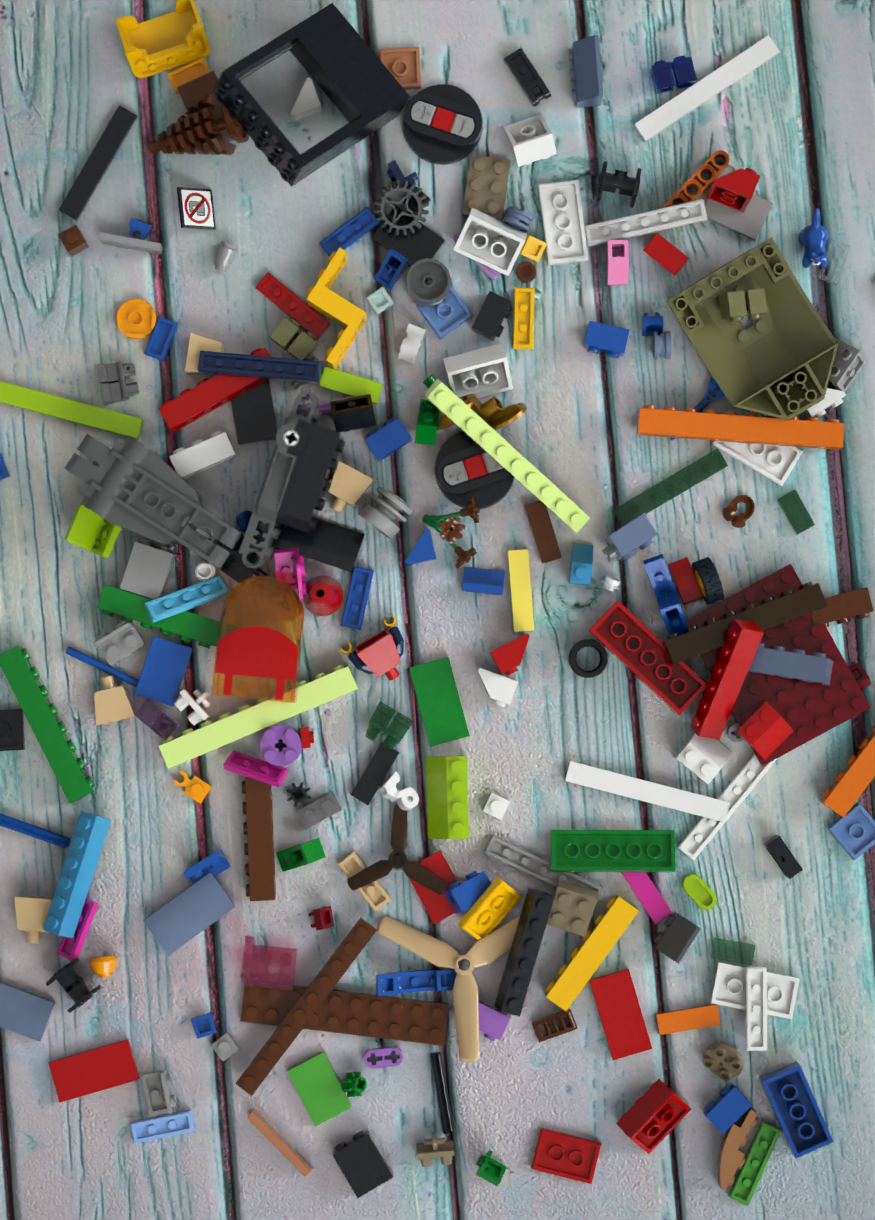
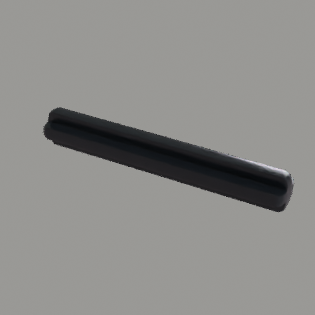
M441 1052L431 1053L430 1057L443 1133L451 1134L454 1133V1125Z

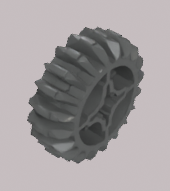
M396 180V187H394L392 182H389L390 190L388 191L386 187H382L385 195L378 193L377 197L382 200L381 202H374V205L380 206V209H375L374 213H381V216L377 217L376 220L384 219L385 222L382 223L381 227L384 228L388 224L390 227L387 232L389 233L393 228L396 229L395 235H399L400 229H403L404 236L407 235L408 228L411 233H414L415 229L413 226L415 225L420 229L422 226L418 221L426 222L427 220L422 216V214H429L428 210H423V207L429 206V202L422 203V200L427 195L419 196V193L422 191L421 187L417 191L413 190L416 183H412L411 187H407L408 180L404 181L403 186H401L400 180ZM396 191H406L402 200L391 199L389 195ZM412 195L418 203V213L409 206V200ZM407 199L405 202L407 211H402L397 217L398 208H396L397 205L395 204L400 205ZM385 203L394 209L392 220L386 214ZM403 215L415 218L408 224H397Z

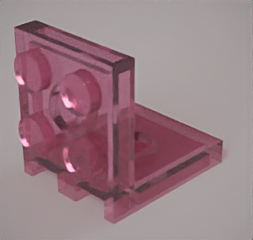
M246 936L240 976L243 986L293 991L297 949L256 945L254 937ZM278 963L280 965L279 972L271 973L268 970L269 965Z

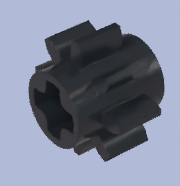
M301 782L298 787L295 783H292L294 789L286 790L287 793L291 794L287 801H295L294 807L298 805V802L305 806L304 800L306 798L311 799V796L307 795V791L311 788L305 789L303 787L304 782ZM302 789L301 793L304 794V797L297 800L296 795L293 793Z

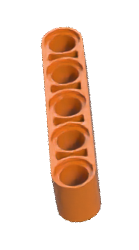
M719 150L713 153L662 208L673 206L672 203L675 201L681 203L696 201L713 183L714 179L718 178L727 168L730 160L727 152ZM722 158L725 164L719 166L715 163L714 159ZM707 172L711 179L703 180L700 174ZM694 187L697 193L690 195L686 188Z

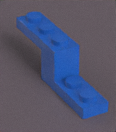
M663 554L643 560L669 635L677 632L679 636L685 634V629L689 627Z

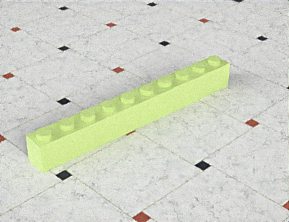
M439 379L424 393L434 405L576 533L587 523L590 517Z
M342 664L333 668V673L325 675V672L313 677L314 681L309 683L306 680L295 684V689L290 691L285 688L283 700H275V697L269 699L266 696L257 700L258 704L255 706L244 705L238 708L239 712L236 714L225 713L219 716L220 720L212 723L209 720L200 724L201 728L193 731V728L181 732L182 736L174 739V736L162 740L163 744L159 748L167 768L175 767L357 690L358 687L350 667H344Z

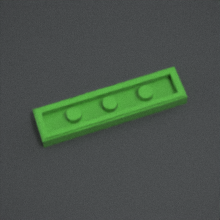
M761 1121L745 1157V1162L728 1195L730 1198L747 1206L749 1205L780 1135V1128Z

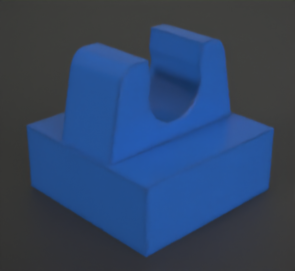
M131 218L129 222V236L134 237L135 233L139 231L141 233L140 240H146L154 226Z
M656 312L655 316H648V313H644L642 316V336H653L654 331H657L658 335L662 333L663 316H660L659 312Z

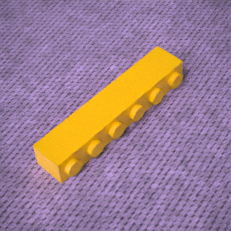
M619 895L616 898L613 896L610 898L605 906L608 909L603 915L600 913L593 922L595 926L592 931L587 930L586 936L581 938L583 941L579 948L575 947L570 953L569 957L571 959L568 964H562L557 971V974H559L555 981L551 980L545 988L547 991L545 996L565 1011L573 1003L639 912L638 909Z

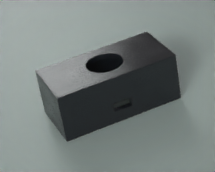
M779 835L774 836L763 844L788 879H791L803 870Z

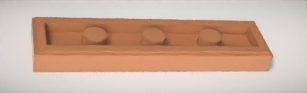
M253 1109L248 1115V1120L304 1176H307L311 1172L312 1167Z

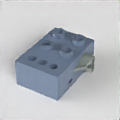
M642 514L609 535L605 540L608 547L604 548L602 552L604 555L607 554L609 562L615 558L618 561L622 558L626 561L636 554L635 550L640 547L643 550L654 543L652 539L658 534L646 515Z

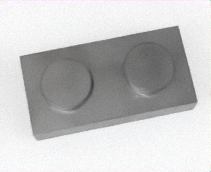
M333 792L296 811L306 830L342 809Z

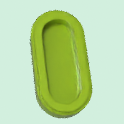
M687 874L682 879L683 890L701 909L709 910L715 906L717 902L715 893L698 875Z

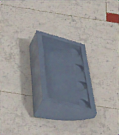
M209 871L145 918L144 922L169 956L235 908V903Z

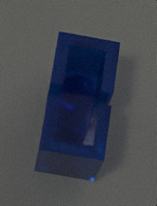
M678 56L673 59V62H666L665 60L655 62L650 69L655 94L673 91L675 83L677 89L694 85L697 79L692 58Z

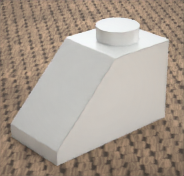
M479 668L478 673L489 697L494 699L493 703L505 707V704L510 705L518 681Z

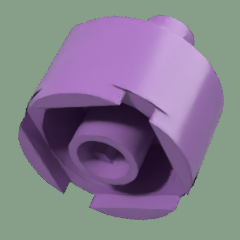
M273 726L265 731L261 738V754L272 765H289L295 762L302 752L301 737L290 726ZM280 740H283V743L287 745L286 748H283V751L276 747Z

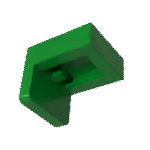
M489 1149L486 1155L481 1154L476 1163L479 1166L476 1175L498 1186L507 1167L490 1158L493 1151Z

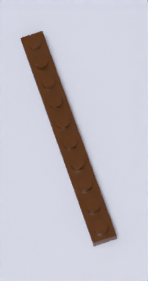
M360 917L237 1080L236 1085L251 1096L255 1093L375 934L376 928Z

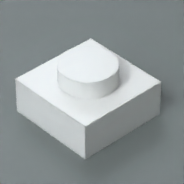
M491 792L483 812L501 820L510 801Z

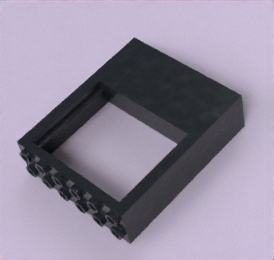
M333 3L222 71L213 91L217 100L223 103L228 109L230 116L237 120L242 130L252 138L255 146L266 155L269 163L275 166L280 172L282 179L288 182L291 187L398 117L410 98L409 94ZM289 50L349 122L302 154L297 151L240 82Z

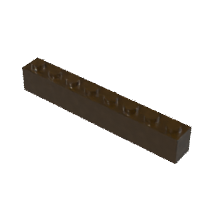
M812 582L800 586L801 590L793 592V589L782 592V597L774 599L773 596L762 600L763 604L755 607L754 603L743 607L744 611L738 614L735 611L724 614L725 619L717 621L716 618L704 622L705 626L699 629L697 625L685 629L686 633L679 636L677 632L666 636L667 641L662 644L671 666L722 647L734 619L757 623L762 631L827 607L819 583L812 585Z

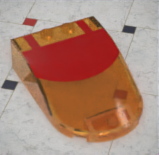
M272 576L250 577L237 584L226 597L219 626L211 695L297 702L304 629V608L302 602L299 601L298 594L286 582Z

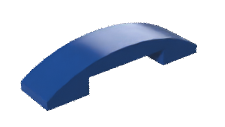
M432 969L376 975L377 996L452 990L456 979V972L454 969Z

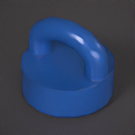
M248 510L243 511L236 517L238 527L245 533L252 512Z

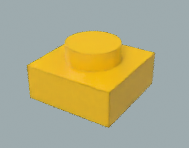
M527 234L520 254L539 262L547 243Z

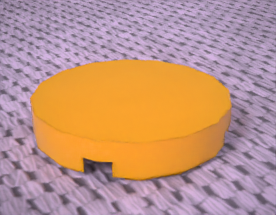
M138 298L129 299L117 310L116 323L121 333L126 337L135 340L143 339L149 336L157 323L156 312L152 305L145 300Z

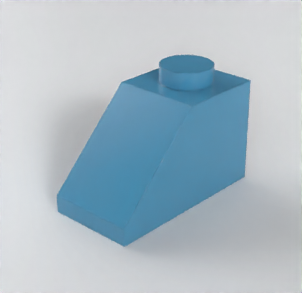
M573 543L569 584L590 585L593 545Z

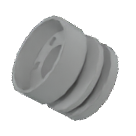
M379 486L376 491L382 498L380 499L375 495L371 496L377 505L373 507L366 503L358 515L379 532L393 540L400 530L395 524V520L397 519L405 523L407 520L401 513L403 512L411 516L413 511L399 496Z

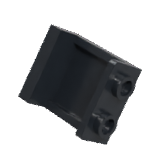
M360 1131L352 1136L353 1140L346 1144L344 1141L334 1147L335 1151L332 1155L357 1198H360L394 1176L390 1166L388 1167L372 1140L369 1131L365 1133Z

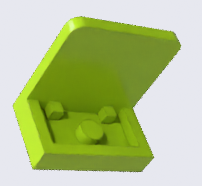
M80 503L66 533L65 540L109 558L122 527L108 522L85 507L83 503Z

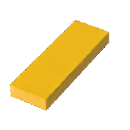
M514 288L513 349L533 350L535 288Z

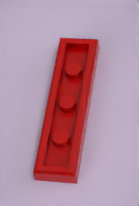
M269 272L255 287L290 318L300 324L302 328L312 333L317 340L331 325Z

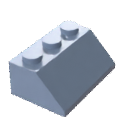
M593 35L573 42L572 49L568 50L569 62L573 61V69H570L571 82H575V89H572V101H576L577 108L601 106L603 99L599 36Z

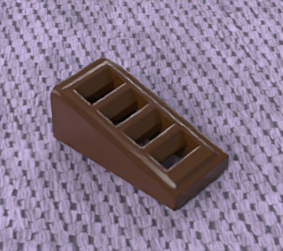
M570 1008L567 1011L562 1010L532 1022L539 1042L578 1029ZM563 1016H567L569 1026L565 1025ZM555 1019H559L560 1024L562 1026V1028L559 1030L556 1025ZM551 1021L554 1032H550L547 1022ZM541 1024L544 1025L545 1031L547 1033L544 1036L539 1027V1025Z

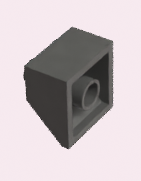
M675 912L674 915L670 914L665 922L667 927L663 933L659 932L654 939L656 943L654 947L679 964L701 928Z

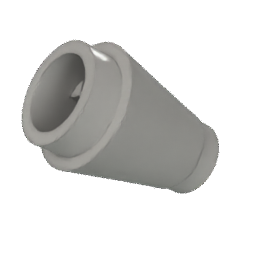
M221 241V244L218 245L215 269L227 272L237 253L236 245Z

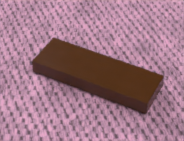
M541 500L526 504L525 509L542 564L562 558L547 506Z

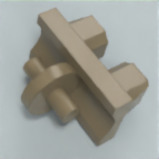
M433 1132L432 1139H424V1143L416 1144L417 1160L420 1159L422 1167L433 1165L432 1158L439 1157L441 1164H452V1158L455 1156L453 1140L445 1141V1137L436 1138V1132Z

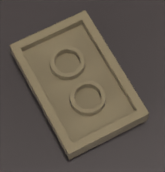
M471 154L462 216H468L471 209L474 208L502 221L511 160Z

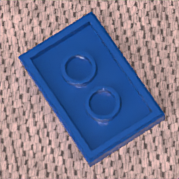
M153 636L134 694L174 707L193 648Z

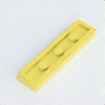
M528 549L509 550L508 563L514 632L534 631Z

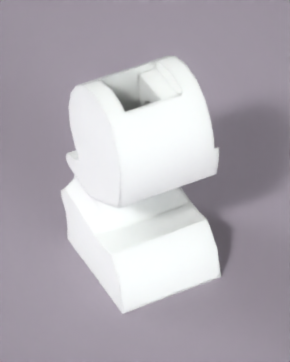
M408 323L407 336L401 344L398 360L402 359L413 365L421 347L420 343L424 339L427 330Z
M394 772L379 790L384 798H388L392 802L397 800L400 809L405 811L411 810L419 802L418 794L411 787L401 791L397 790L396 784L400 781V777L397 772Z

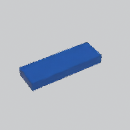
M367 206L320 241L319 244L330 257L332 252H337L339 248L346 250L378 226L380 222L376 220V217Z
M354 566L341 626L361 630L374 570Z

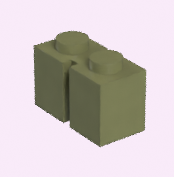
M764 288L746 290V292H727L719 295L722 319H730V322L742 321V317H748V320L760 319V315L768 313Z
M284 317L269 336L270 339L282 349L286 350L288 348V353L295 359L306 360L318 346L315 341L316 337L309 331L305 333L299 329L300 324L292 318L288 320Z

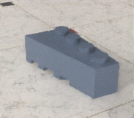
M760 643L748 670L749 672L778 675L783 678H796L805 682H820L822 685L829 686L834 661L826 658V654L814 652L813 656L805 655L804 650L793 649V652H787L785 647L773 646L772 649L764 648L765 644Z

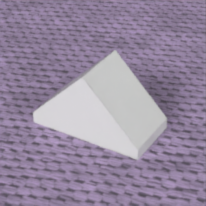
M309 77L290 113L291 118L294 120L322 111L313 81Z

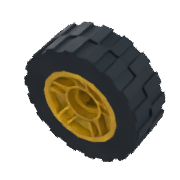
M706 557L693 562L692 569L706 604L709 605L723 600L724 591L722 583L711 559Z

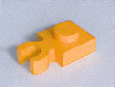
M180 771L179 773L184 776V781L179 782L175 779L173 781L174 784L185 786L186 789L183 793L201 804L212 786L196 775L191 780L185 771Z

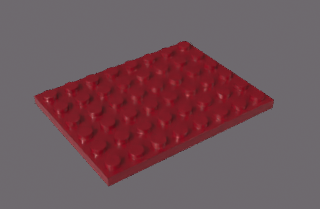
M789 564L686 620L688 627L697 625L699 629L704 627V622L716 618L717 621L725 619L724 614L735 611L736 614L744 611L743 607L754 603L755 607L762 605V600L773 596L774 599L782 597V592L793 589V592L801 590L800 586L802 583L792 565ZM813 612L763 631L764 634L760 643L765 644L764 648L772 649L773 646L785 647L787 652L799 649L804 650L805 655L813 656L814 652L826 654V658L834 661L830 685L748 671L731 711L740 726L766 701L794 730L765 760L752 748L761 766L871 708L825 624L813 625ZM721 647L700 655L711 675L714 664L720 656Z

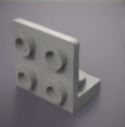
M836 339L839 343L829 381L832 382L837 390L846 392L867 360L860 350Z
M123 621L113 627L115 631L111 633L105 632L96 637L97 642L93 643L96 648H100L110 666L146 645L134 624Z

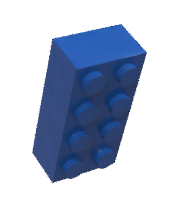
M797 1061L759 1078L790 1151L795 1158L834 1142L803 1070Z

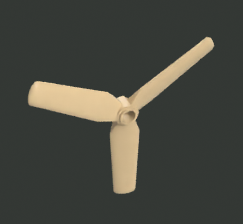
M388 916L383 917L377 926L379 934L436 966L454 969L457 975L452 992L459 1059L463 1062L478 1060V986L472 972L474 968L491 964L511 949L520 916L478 940L466 955H459L449 944ZM460 961H467L470 965L469 969L466 971L460 970L458 968Z

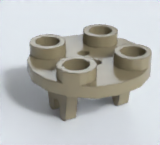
M722 1040L720 1043L708 1046L704 1053L703 1065L724 1081H729L730 1078L740 1075L744 1068L742 1055L729 1045H725V1042Z

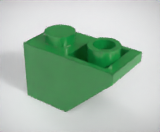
M421 399L415 443L435 446L440 410L430 400Z

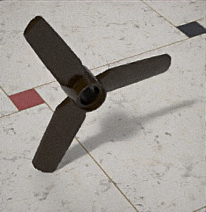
M395 805L393 810L390 843L393 852L389 855V860H380L348 878V885L352 891L387 876L394 869L397 871L403 870L407 877L441 895L445 891L447 883L416 861L407 860L404 850L407 847L408 817L407 811L400 809L398 805ZM396 855H401L404 858V862L399 866L392 863V859Z

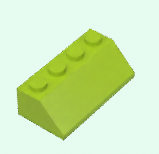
M467 755L426 757L428 839H469Z

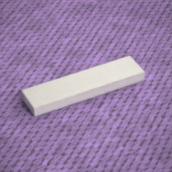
M745 967L746 1051H767V967Z

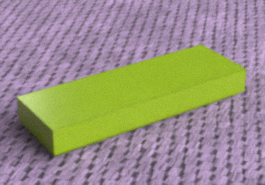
M325 366L319 387L352 397L371 394L372 403L378 404L383 384Z

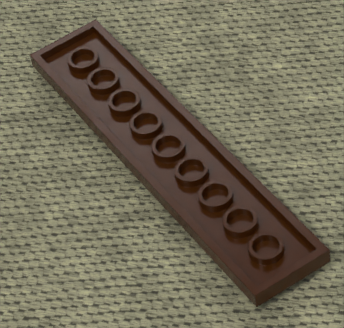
M246 979L240 1021L279 1026L308 987ZM332 990L303 1029L445 1046L450 1004Z

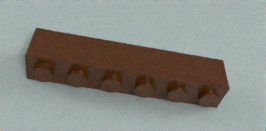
M245 777V781H242V794H246V802L242 803L243 814L247 815V822L243 823L244 835H247L248 843H244V854L248 855V864H245V876H249V884H246V897L250 896V901L275 900L272 785Z

